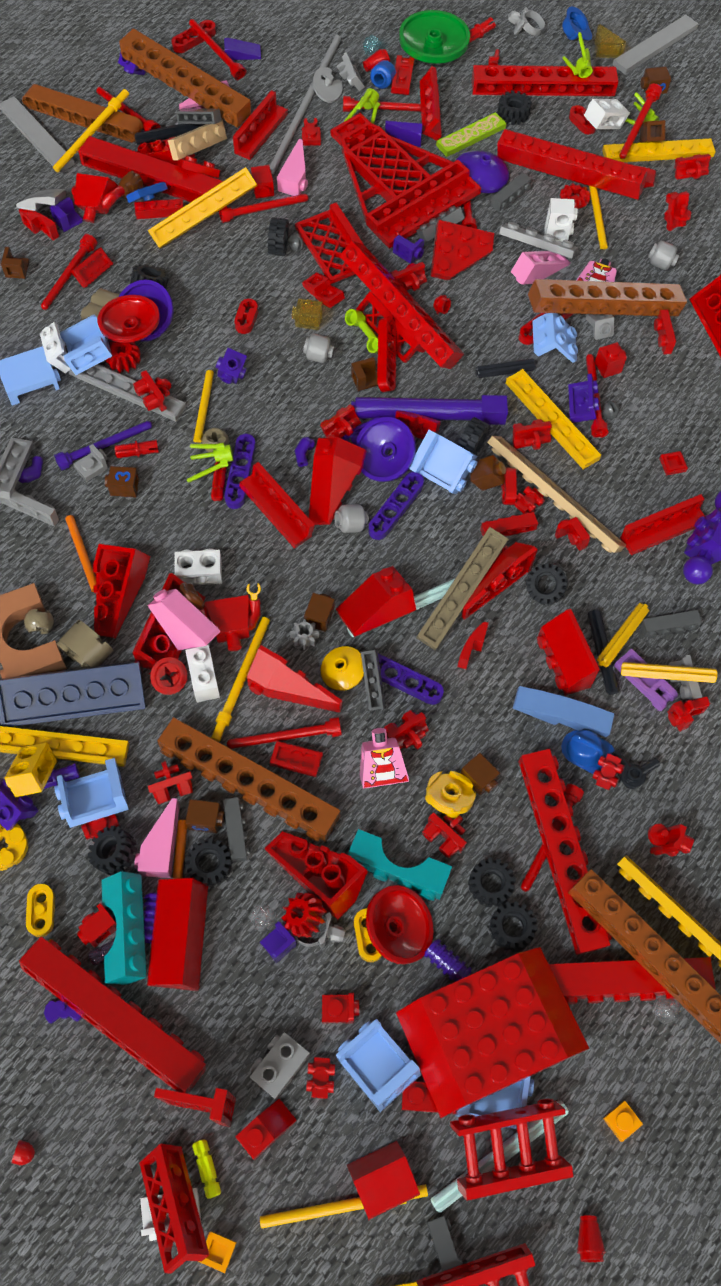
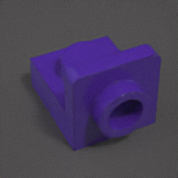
M400 235L394 238L393 253L408 263H413L424 254V240L422 238L415 244Z

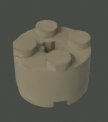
M77 620L56 644L68 657L78 662L82 668L100 666L114 651L106 641L103 643L99 635L80 620Z

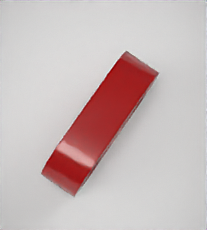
M580 105L571 107L569 113L570 121L584 134L590 135L595 133L596 128L584 116L586 109Z
M244 299L239 305L234 324L236 331L240 334H247L253 329L258 315V304L255 300Z
M505 467L504 484H501L502 504L514 506L517 497L516 468Z

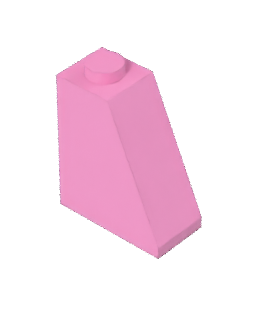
M163 589L153 596L154 600L148 605L178 650L206 646L220 633V630L177 589L169 591Z

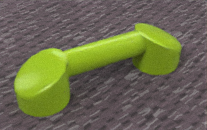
M349 309L345 314L346 324L360 327L368 337L367 350L370 353L378 354V337L365 322L364 314L359 310Z

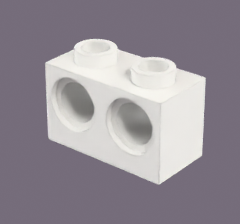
M592 99L584 116L596 129H621L630 112L617 99Z
M550 199L545 222V234L553 235L556 237L555 240L561 242L563 240L568 241L569 235H573V220L576 221L578 209L574 208V199Z
M209 548L202 551L182 550L181 552H175V575L187 584L191 583L192 585L222 584L220 550ZM208 564H214L212 567H206ZM186 565H191L189 568H183Z
M209 645L185 650L197 703L220 698Z

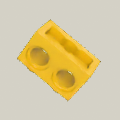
M45 742L20 748L5 776L6 784L15 797L43 791L57 763L48 743Z

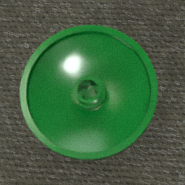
M425 10L410 15L401 24L399 32V42L402 49L414 59L426 63L438 64L456 60L467 51L470 41V31L466 23L454 14L440 10Z

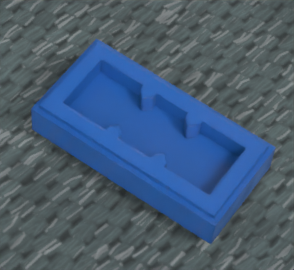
M160 182L138 189L128 194L126 198L129 203L140 199L149 201L155 198L154 195L168 188L165 182Z

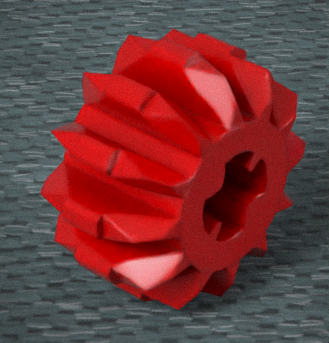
M110 342L112 357L106 359L110 368L113 371L117 369L119 373L123 370L129 373V368L136 369L137 364L141 360L140 349L136 346V343Z
M297 893L295 899L288 898L290 904L283 907L286 914L281 917L286 922L285 928L287 931L292 932L294 936L299 938L303 936L307 938L312 937L313 932H320L318 926L320 923H326L322 916L327 913L325 908L322 907V900L311 893Z

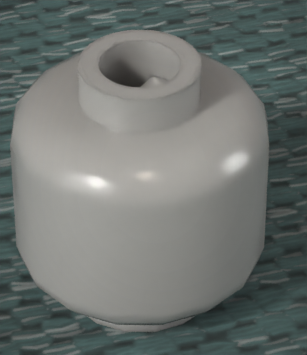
M660 241L658 244L654 243L648 258L652 266L667 270L670 265L675 266L679 255L676 254L677 247L666 241Z
M312 334L306 338L303 353L306 354L308 360L325 363L327 358H332L334 346L331 345L329 337Z
M349 504L340 506L338 511L335 512L334 520L336 527L341 532L355 533L361 532L364 529L365 524H368L369 517L367 511H364L360 504Z

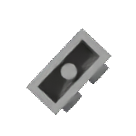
M285 1032L281 1037L276 1035L267 1047L270 1050L264 1059L259 1057L250 1069L252 1072L250 1079L275 1100L279 1098L310 1056L307 1050Z

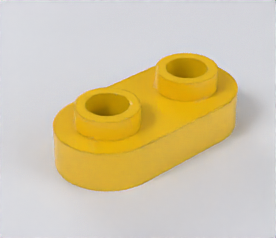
M37 884L27 894L26 928L33 936L44 937L54 927L55 894L48 885ZM41 895H46V900L39 903L38 898ZM40 920H45L43 928H37V923Z
M362 909L354 917L358 952L364 961L376 962L382 955L377 950L374 953L366 951V947L373 944L369 938L367 928L361 924L366 919L367 909Z

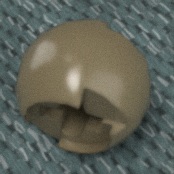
M220 428L207 430L202 438V444H229L226 432ZM205 449L207 452H213V449Z
M32 609L25 615L24 625L29 633L40 631L41 634H48L53 629L54 618L49 610L47 612H38V609Z

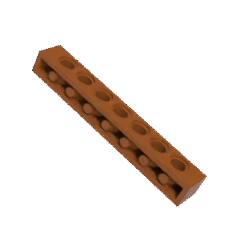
M133 28L119 41L121 55L125 60L132 62L140 69L150 73L154 78H158L169 87L176 89L198 105L206 109H220L221 118L227 123L238 128L251 115L250 99Z
M535 279L528 292L534 313L658 316L660 310L668 309L670 316H679L687 303L680 284Z
M174 717L157 740L161 749L160 752L170 759L173 757L181 760L180 763L187 769L193 770L195 768L201 771V775L211 782L217 780L222 783V787L228 792L234 794L236 791L243 795L242 798L249 804L255 805L257 803L263 806V810L273 817L279 815L286 819L285 823L294 829L302 828L307 831L306 835L315 841L321 839L326 842L340 819L341 810ZM184 743L192 744L187 750L180 749ZM209 754L212 756L209 761L204 762L200 760L203 755ZM224 766L233 767L229 773L221 772ZM246 777L254 779L249 785L241 783ZM266 789L275 791L270 797L262 795V792ZM289 800L296 803L291 809L283 807L284 802ZM313 812L317 817L312 821H308L304 818V815Z
M592 869L589 870L568 893L721 1044V995Z

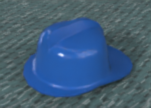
M573 6L567 9V16L562 23V28L567 38L575 40L578 38V33L581 32L583 39L591 40L592 33L587 18L580 9Z
M575 730L568 733L561 745L562 753L569 762L594 774L596 769L599 771L602 769V766L598 765L600 757L606 758L608 753L612 754L615 751L611 744L589 730Z

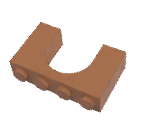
M34 583L0 595V663L3 667L0 670L2 679L67 669L55 640L30 650H16L8 646L9 632L18 622L24 620L25 615L30 610L38 609V612H46Z

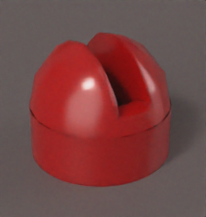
M18 1141L12 1164L23 1166L32 1161L35 1151L29 1142Z

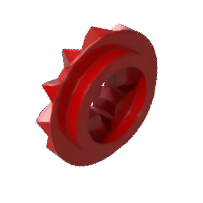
M572 183L570 186L565 185L564 189H561L560 199H574V208L579 209L589 203L590 192L587 191V187H581L580 184L577 186Z
M173 657L161 658L153 664V668L149 673L150 683L155 690L165 695L179 692L187 681L186 667L180 660ZM165 669L169 672H176L171 676L170 682L166 679H160L165 675Z

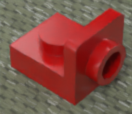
M577 517L570 520L565 519L557 525L556 539L568 534L570 543L576 545L579 551L587 548L590 536Z
M348 993V995H322V1023H354V1016H359V1000H354V993Z

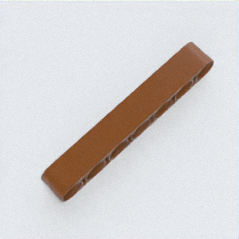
M33 84L22 98L24 105L29 109L86 128L107 108L37 84ZM117 111L113 112L97 131L133 143L135 141V133L142 131L143 124L138 118Z

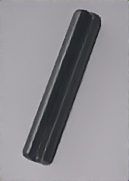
M531 358L477 366L475 374L477 378L513 374L522 369L525 372L535 370V361Z

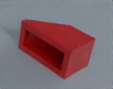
M278 1099L235 1137L252 1159L256 1160L297 1120L283 1102Z

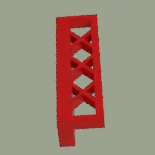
M431 66L420 80L422 134L437 141L442 136L439 87L437 84V69Z
M271 90L233 135L234 154L251 160L288 115V109L277 105L276 92Z
M369 291L355 309L364 314L365 321L378 334L377 317L383 316L386 318L391 316L395 321L397 331L396 355L404 363H407L416 351L424 353L425 350L381 301ZM369 302L372 304V314H366L363 311ZM401 343H408L411 346L405 355L401 352Z
M259 462L254 464L252 474L240 481L239 487L295 549L312 537L315 525Z
M702 494L630 523L625 526L620 539L626 544L625 547L629 553L634 555L696 528L694 527L696 521L702 516L705 517L700 509L704 497Z
M160 1143L139 1164L164 1273L172 1274L185 1261L202 1262L209 1256V1251L182 1147ZM156 1161L157 1169L153 1177L150 1165ZM160 1186H162L163 1188V1197L161 1204L158 1200ZM167 1213H169L170 1218L168 1231L165 1230L164 1225ZM173 1242H175L178 1255L172 1259L171 1250Z

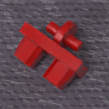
M698 154L692 157L676 158L674 166L676 169L675 178L677 180L690 177L699 179L702 175H708L711 155Z
M687 191L682 193L672 192L666 195V202L669 205L668 210L664 214V220L667 221L666 228L668 231H672L676 227L686 226V221L691 218V211L688 210L689 193Z
M423 262L418 264L411 263L407 265L406 269L390 272L405 290L412 289L416 291L420 288L421 284L427 282L425 264Z
M146 370L141 372L142 379L133 383V387L139 397L149 393V395L142 398L147 410L150 411L157 407L161 412L167 410L163 401L165 399L164 396L166 397L170 394V381L168 379H160L159 377L153 381Z
M350 404L346 408L342 407L339 409L335 416L329 420H324L320 423V426L326 438H342L344 435L350 436L353 434L352 429L361 424V421L355 413L354 406Z
M538 419L527 426L521 423L514 424L513 447L518 449L532 446L534 450L540 449V444L551 442V422H543L541 419Z
M409 710L403 714L402 721L404 724L397 727L395 723H390L384 727L387 739L396 738L400 749L403 747L407 749L411 745L419 749L422 747L420 739L425 737V733L429 731L425 722L426 716L422 712L416 714Z
M166 761L161 762L162 770L154 772L156 779L166 776V780L148 786L149 792H153L158 804L171 800L167 787L175 784L177 785L180 797L193 793L190 780L192 779L191 772L171 777V774L178 772L179 768L177 764L168 767Z
M433 812L428 817V824L422 831V835L431 843L439 834L442 835L446 841L439 847V850L445 857L449 859L458 851L461 853L467 844L456 833L458 832L462 836L466 832L460 825L463 821L460 815L455 819L446 815L442 820Z
M654 824L648 830V839L654 845L650 849V853L656 856L667 854L673 857L679 851L684 854L690 853L694 839L685 834L687 827L682 824L667 828L662 824Z

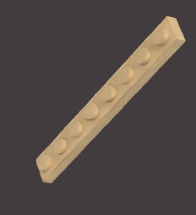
M492 436L487 443L493 447L491 450L496 455L506 458L508 460L507 464L511 468H516V470L518 469L522 472V477L527 482L537 485L539 487L537 490L542 495L553 499V504L558 509L568 512L570 519L577 517L586 528L589 536L599 539L602 542L601 546L606 551L617 553L624 549L626 546L624 542L501 436Z

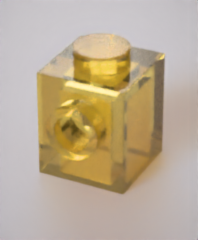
M298 298L297 306H293L292 319H295V327L319 330L322 319V302Z

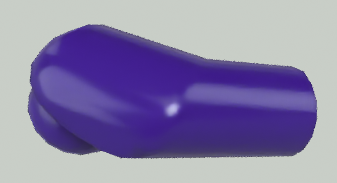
M303 437L294 450L298 467L308 465L306 452L307 450H312V447L315 446V441L309 437Z
M38 456L33 457L31 466L23 469L18 481L29 483L40 478L43 459Z

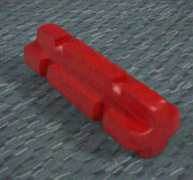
M227 467L220 468L213 474V489L211 490V499L213 501L223 500Z

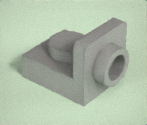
M586 314V320L593 326V337L595 340L614 335V316Z
M93 444L89 446L91 453L73 464L76 471L86 482L108 469L106 454L101 448L98 450Z

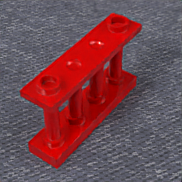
M546 1098L539 1100L538 1104L480 1116L462 1115L458 1118L459 1120L450 1121V1127L458 1136L464 1137L468 1170L465 1177L457 1178L458 1191L468 1201L574 1177L572 1165L562 1156L558 1155L554 1117L565 1115V1108L555 1100ZM543 1119L547 1156L545 1160L534 1162L532 1161L527 1122ZM517 1125L521 1162L517 1166L507 1167L505 1164L501 1128ZM490 1130L494 1168L490 1172L481 1173L478 1167L474 1133Z
M524 1243L416 1280L417 1286H479L482 1284L500 1286L499 1281L502 1277L513 1274L516 1277L518 1286H530L526 1272L528 1268L535 1266L531 1251Z

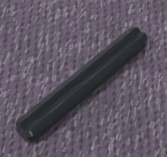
M177 124L135 133L134 138L136 144L140 145L144 142L150 143L156 140L177 137L206 124Z
M594 609L588 612V618L597 656H599L607 646L608 639L602 614L598 609ZM613 661L608 667L600 666L606 693L609 695L619 693L620 688Z

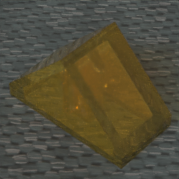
M599 24L595 36L596 57L617 58L624 54L626 41Z

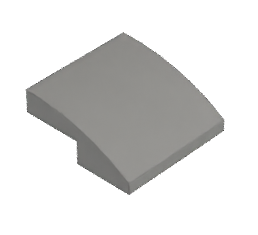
M45 189L35 192L17 203L16 208L36 211L45 204L55 206L66 198V189Z

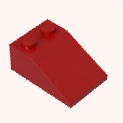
M393 566L372 574L336 608L337 614L354 637L416 611L412 588Z

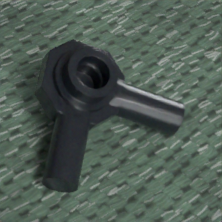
M619 749L612 753V755L622 759L621 764L624 765V769L620 774V780L626 788L635 790L643 785L646 774L660 766L656 758L640 766L632 763L629 764Z

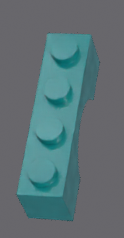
M358 829L348 852V855L367 869V871L374 873L373 876L376 879L385 882L388 879L397 882L396 885L421 892L420 896L434 901L435 898L440 900L452 866L430 857L415 867H399L385 856L382 849V838Z
M120 871L102 879V905L108 906L116 918V936L111 949L104 956L105 983L127 985L146 978L141 874Z

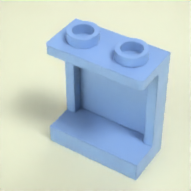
M95 314L60 332L68 351L64 355V360L75 375L112 357L108 338L101 333Z
M43 346L0 360V377L11 405L20 403L18 395L51 384L54 385L56 390L60 389L58 381H61L57 369H52V364L47 362Z
M428 430L409 469L449 490V492L457 494L458 491L461 492L464 489L468 473L474 471L478 456L436 432Z
M115 758L105 760L107 768L105 771L68 782L64 781L62 775L57 776L58 785L54 786L57 799L61 800L62 803L58 805V811L61 819H66L70 828L129 810L121 774Z
M375 1019L373 1022L368 1021L359 1029L360 1034L352 1041L350 1039L346 1040L338 1048L339 1052L336 1056L349 1075L381 1112L421 1076V1072L416 1063L405 1055L383 1029L378 1019Z
M528 1077L459 1109L456 1111L455 1116L460 1117L468 1114L480 1116L524 1107L527 1105L528 1096L532 1097L534 1080ZM517 1125L507 1126V1128L517 1130Z

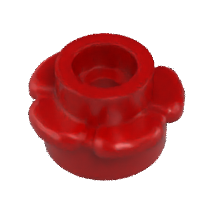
M440 295L435 299L433 307L436 313L447 314L450 310L451 300L446 295Z

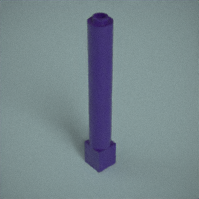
M482 395L481 399L356 397L355 401H351V405L354 406L355 413L359 419H374L378 416L380 418H395L396 411L399 410L435 420L471 421L472 418L476 417L489 425H505L508 415L507 396Z

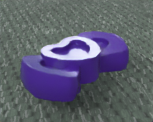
M51 1000L47 1003L44 1010L48 1023H54L59 1018L67 1019L70 1017L74 1021H80L82 1018L62 1001L56 1002Z

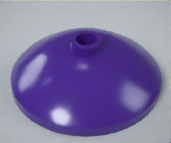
M475 149L466 151L457 157L456 160H459L470 170L469 176L481 187V193L498 192L507 185L509 170L503 160L489 151Z
M139 280L128 285L120 293L119 297L125 295L147 297L159 309L160 321L157 328L149 336L139 341L154 340L167 330L173 318L174 306L169 292L161 284L152 280Z
M381 417L369 422L360 431L355 445L366 450L361 472L374 481L389 482L398 479L410 468L415 457L416 443L414 435L405 423L396 418ZM392 449V454L388 456V451Z

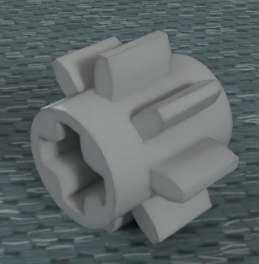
M306 619L299 624L294 623L295 631H290V638H295L294 646L299 644L303 646L304 650L306 646H315L314 638H319V631H314L315 623L310 624L306 622Z

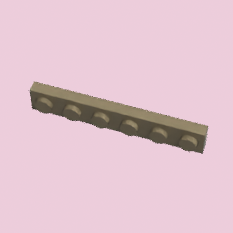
M489 527L416 638L436 651L463 610V607L507 543V537Z

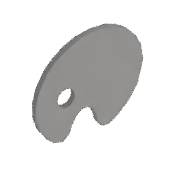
M321 67L314 74L313 88L321 100L333 103L342 94V81H333L332 69Z

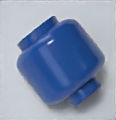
M388 60L378 62L370 73V79L374 86L379 89L387 88L392 83L396 74L395 66Z

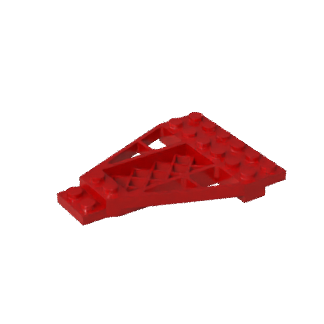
M361 113L330 130L331 136L342 146V154L366 225L389 249L393 247L396 236L400 235L405 239L417 232L416 230L421 225L427 224L431 219L439 217L440 213L447 212L452 206L459 207L481 193V187L469 176L470 170L459 160L452 162L390 136L380 126L372 124ZM409 154L414 155L419 159L415 161ZM374 155H383V158H377V157H373V156H374ZM387 156H394L396 159H390ZM428 163H433L443 169L429 175L422 167ZM372 165H381V168H375V167H371V166H372ZM385 166H395V168L388 169ZM398 167H405L408 170H401ZM354 171H357L372 187L361 192ZM383 175H384V176H393V178H392V179H385V178H383ZM396 176L406 177V180H398ZM409 178H417L419 181H411ZM394 187H404V190H394ZM376 194L381 195L387 201L369 213L364 201Z

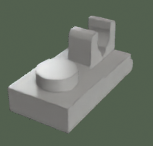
M345 52L342 56L343 61L337 65V69L340 71L339 74L343 79L347 78L352 87L355 85L358 91H361L365 88L355 62Z
M685 655L681 661L668 664L671 666L693 667L690 655ZM670 679L671 682L682 683L680 696L683 700L688 701L702 698L697 681Z

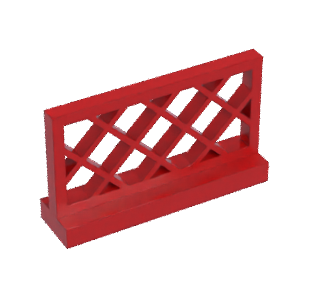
M337 202L330 205V210L295 223L296 230L303 238L324 275L329 278L330 284L355 275L350 267L346 266L345 262L343 265L333 262L335 257L340 258L341 252H337L339 246L346 248L351 240L363 244ZM327 218L331 222L329 226L320 224V221ZM306 226H310L314 229L312 233L304 231L303 228ZM317 229L327 231L325 236L315 233ZM330 232L338 234L340 236L339 239L329 238ZM313 239L322 241L321 247L313 245ZM326 243L336 245L334 251L324 248ZM322 253L332 256L330 261L321 259ZM331 268L341 270L339 274L334 276L329 272Z
M156 1088L154 1097L172 1106L210 1113L209 1119L221 1126L231 1127L236 1098L228 1090L216 1088L214 1099Z

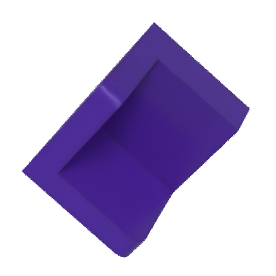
M70 197L50 207L54 222L63 232L83 222L82 218L75 211Z
M278 921L275 924V929L261 940L260 944L274 961L278 963L296 947V940Z

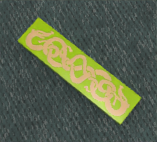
M495 112L437 140L436 146L448 157L506 129V122Z

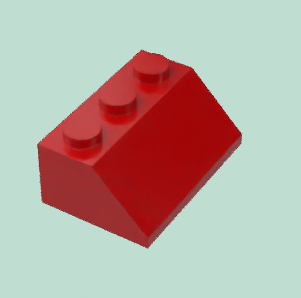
M567 609L543 625L537 636V643L540 649H544L547 655V665L549 669L554 670L556 675V685L559 690H563L565 696L591 688L600 670L572 610Z

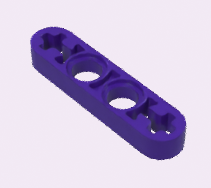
M242 434L236 440L233 453L234 461L231 462L225 490V503L231 509L241 508L245 502L246 493L239 487L240 484L233 482V479L236 477L245 479L251 474L256 444L254 437L250 434ZM245 442H249L246 452H244L243 445ZM246 459L248 463L240 466L237 464V461ZM234 490H236L238 498H236L235 501H232L231 498L234 497Z
M411 472L401 481L370 521L368 533L371 538L381 540L389 534L422 491L424 478L421 474ZM418 481L417 484H414V485L411 487V491H410V490H409L410 482ZM398 495H405L408 497V500L400 502L396 497ZM387 510H393L396 512V516L389 518L384 513ZM383 521L384 523L382 525V531H374V529L378 528Z
M378 653L380 667L381 663H383L381 668L383 682L427 704L435 705L442 700L444 690L441 684ZM394 668L398 675L394 678H389L385 675V670ZM409 678H414L418 681V686L409 688L405 681ZM422 683H424V684H425V689H423V691H422V693H421V692H419V691H420L421 688H422ZM436 689L437 695L430 697L429 691Z

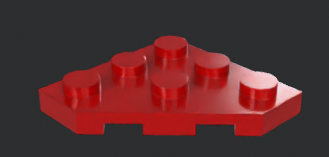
M439 220L436 226L430 276L451 280L463 270L465 271L483 257L485 258L491 254L494 233Z

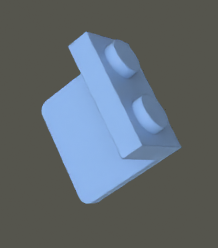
M546 313L533 320L534 353L537 356L557 348L572 363L577 361V332L573 326H570L557 313Z

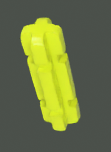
M205 1139L193 1143L192 1147L194 1155L198 1157L196 1162L202 1183H205V1187H203L207 1199L219 1196L221 1189L219 1182H216L215 1179L217 1174L212 1156L208 1154V1151H210L208 1142Z

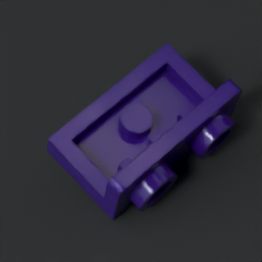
M592 373L587 374L588 381L568 384L570 420L572 423L596 419V411L600 410L598 397L595 398V393H599L597 380L593 381Z
M0 778V824L8 831L13 829L18 820L33 818L39 810L27 795L15 797L7 786L5 778Z

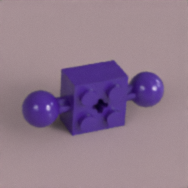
M721 491L715 497L716 509L711 514L705 517L702 516L696 521L694 525L696 528L686 542L688 545L684 553L690 558L684 564L683 574L686 580L692 584L700 585L706 583L713 574L712 564L721 561Z

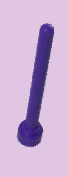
M150 421L143 422L95 442L93 445L98 450L100 448L104 449L151 429L152 423ZM90 445L69 454L68 452L55 454L54 457L60 470L63 471L70 468L69 465L73 464V461L90 454Z

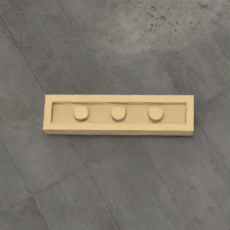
M223 119L219 123L206 124L168 140L173 160H180L226 140L227 136Z

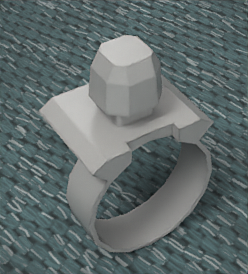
M527 7L524 8L521 14L511 11L508 15L509 22L515 24V35L519 34L521 29L524 28L527 33L538 36L545 28V21L541 15L533 10H528ZM525 17L535 20L540 29L531 26Z
M329 912L325 914V917L322 916V919L326 922V931L318 942L309 944L298 940L296 936L294 938L303 946L313 947L319 945L322 949L325 947L327 938H331L330 941L343 942L346 930L335 924L334 927L330 926L332 918Z

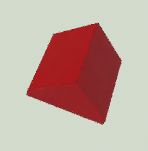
M397 1141L347 1164L368 1220L420 1195L406 1156Z

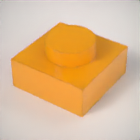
M626 1101L620 1103L603 1118L620 1142H623L643 1125Z
M210 1231L206 1240L209 1256L202 1262H198L226 1273L237 1242Z

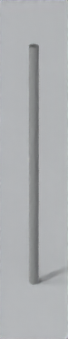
M335 35L319 68L328 67L341 41L339 35ZM313 81L270 165L271 174H275L315 93Z

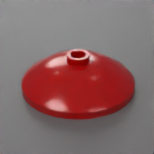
M125 295L105 304L98 314L97 323L101 333L106 338L120 343H132L146 338L157 328L160 321V313L157 305L151 299L140 295Z
M399 885L383 888L372 897L366 912V927L375 949L385 959L396 964H410L420 960L433 940V921L423 899L413 890Z

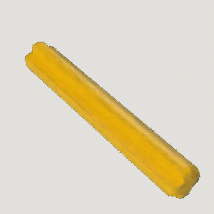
M637 604L598 656L599 666L608 667L648 614L647 604Z
M623 662L621 665V675L631 677L715 683L718 674L717 670L712 668Z

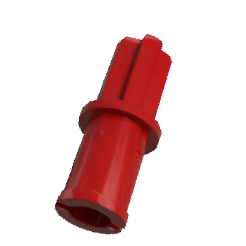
M489 17L484 22L475 24L474 28L469 30V43L477 38H482L485 33L495 29V22L490 24L493 18Z
M156 439L144 442H137L135 440V443L116 445L114 448L117 458L137 456L139 458V455L159 453Z

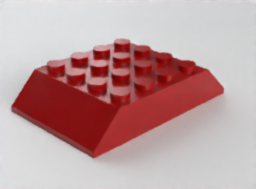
M540 947L515 954L425 995L396 1012L440 1118L590 1049Z

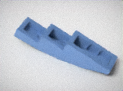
M522 686L518 687L513 704V709L550 724L556 725L560 723L578 731L586 729L603 737L610 735L614 713L596 706Z

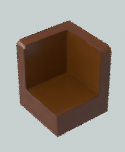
M5 247L1 261L5 277L25 279L29 265L28 258H14L10 247Z
M374 357L351 363V377L358 391L378 386L376 360Z

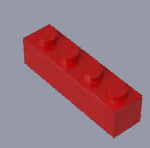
M183 199L134 202L136 219L169 217L184 207Z
M526 512L522 515H512L508 518L485 521L481 524L480 531L482 536H484L489 527L506 537L536 530L538 522L534 512Z

